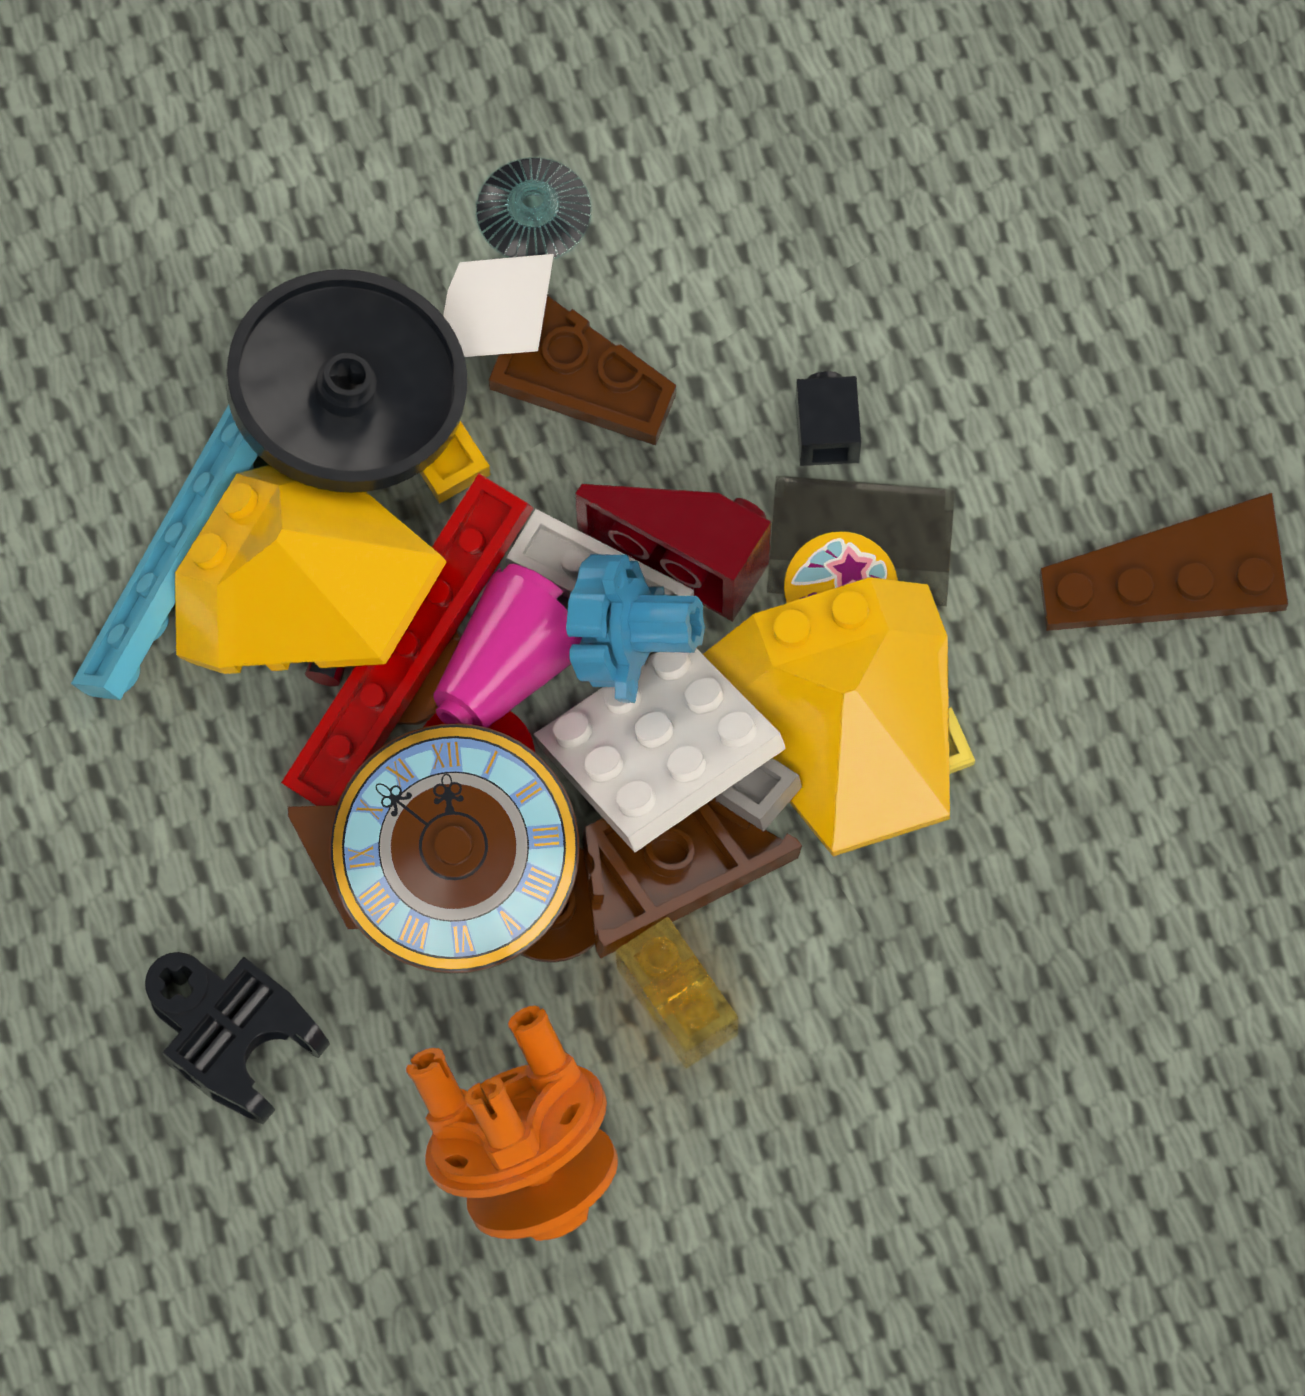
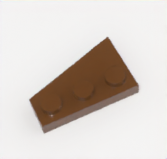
M548 294L538 351L499 354L489 378L490 390L655 446L676 397V384L621 344H613L591 328L590 322L573 309L568 311L549 297Z

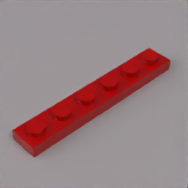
M480 473L477 475L432 545V548L447 563L387 663L354 667L281 782L282 784L316 806H334L338 804L347 783L357 769L386 742L534 510L530 504Z

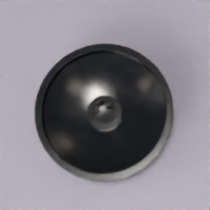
M348 269L323 270L301 275L280 284L261 297L246 313L230 345L226 369L227 400L233 419L243 438L266 463L280 473L318 489L349 493L368 492L394 486L414 477L431 465L447 448L457 431L467 394L466 361L459 340L448 321L435 306L415 290L391 278L371 272Z

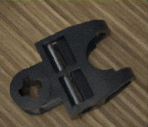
M173 952L161 956L150 966L146 974L145 989L154 1012L163 1022L179 1033L163 1051L167 1064L213 1101L257 1123L264 1124L274 1113L275 1108L253 1088L255 1081L246 1069V1062L253 1050L267 1041L276 1039L287 1040L290 1037L310 1054L319 1058L330 1045L325 1034L291 993L245 957L239 961L224 980L197 958L183 952ZM172 981L180 986L188 981L192 993L187 998L178 993L171 998L167 986Z

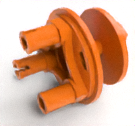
M528 1006L516 1012L508 1022V1027L513 1033L528 1065L502 1072L481 1084H475L467 1091L460 1089L445 1060L443 1051L439 1048H429L413 1056L410 1060L412 1064L407 1065L406 1072L413 1080L429 1111L425 1119L433 1134L427 1145L425 1162L434 1183L449 1194L467 1197L468 1213L475 1226L484 1234L500 1239L532 1237L536 1241L565 1236L588 1220L589 1207L604 1194L616 1174L618 1154L609 1136L599 1129L607 1106L606 1094L600 1081L591 1071L578 1066L574 1058L565 1052L546 1011L543 1008L540 1010L539 1006Z

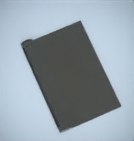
M776 476L767 593L785 594L784 581L787 568L797 551L807 542L826 533L851 532L869 538L886 552L894 565L898 581L928 584L936 606L947 607L955 489Z

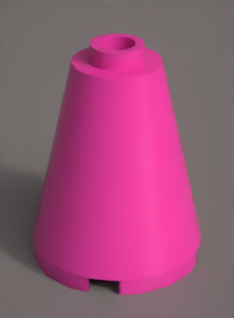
M508 564L503 571L499 568L490 577L433 695L438 706L436 709L437 716L444 724H470L488 728L571 665L569 657L572 644H580L582 637H569L567 634L568 610L557 601L563 590L534 570L517 564Z

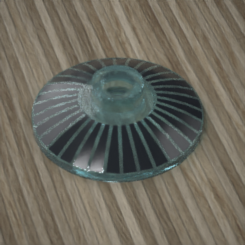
M539 157L514 160L498 168L484 182L476 201V220L482 236L494 250L507 258L554 254V260L565 255L584 237L589 227L592 213L590 195L581 178L564 164ZM531 195L539 196L543 199V203L535 208L527 207L522 202Z

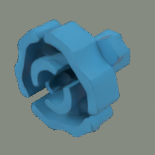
M590 554L579 567L578 578L574 589L570 593L568 602L567 634L569 637H582L580 644H572L569 653L570 663L577 678L580 681H589L592 687H615L616 700L623 703H635L641 667L645 664L650 652L695 653L696 648L702 645L705 633L702 602L697 596L665 595L664 586L648 587L638 561H629L627 555Z

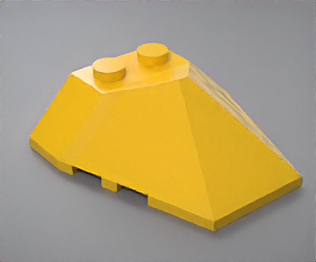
M270 465L237 473L175 572L176 655L191 664L223 674L241 673L242 666L266 665L271 671L288 670L290 663L315 662L319 668L386 664L447 561L367 492L349 493L318 489L293 480Z
M873 577L865 578L754 613L703 653L721 674L780 732L786 749L774 756L773 759L797 773L802 788L789 803L832 856L950 819L948 636L928 584Z

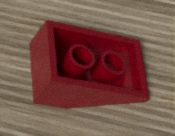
M581 484L575 493L578 531L693 589L694 596L700 599L703 606L732 622L769 565L771 521L766 519L765 513L757 505L746 499L735 498L733 501L717 492Z

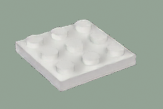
M697 648L695 653L654 652L649 655L645 664L641 667L635 703L619 702L615 699V687H602L534 733L536 741L545 755L634 852H637L786 749L780 732Z

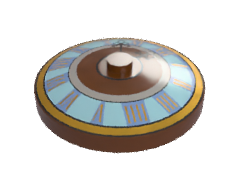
M458 723L439 724L423 727L393 739L373 753L357 769L347 783L334 812L329 841L330 866L335 888L344 909L362 934L376 947L392 958L421 970L444 974H468L485 971L517 958L539 942L553 927L562 914L575 884L579 863V833L572 804L563 785L551 768L534 751L520 741L490 728Z

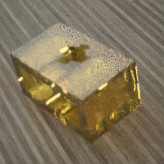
M666 917L616 950L617 970L686 1069L738 1035V1016L669 917Z

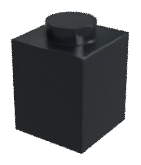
M824 371L814 373L807 379H797L795 403L800 466L859 463L861 431L856 376L842 377L837 372Z

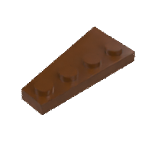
M1272 493L1043 567L1039 574L1046 631L1286 611L1288 606Z

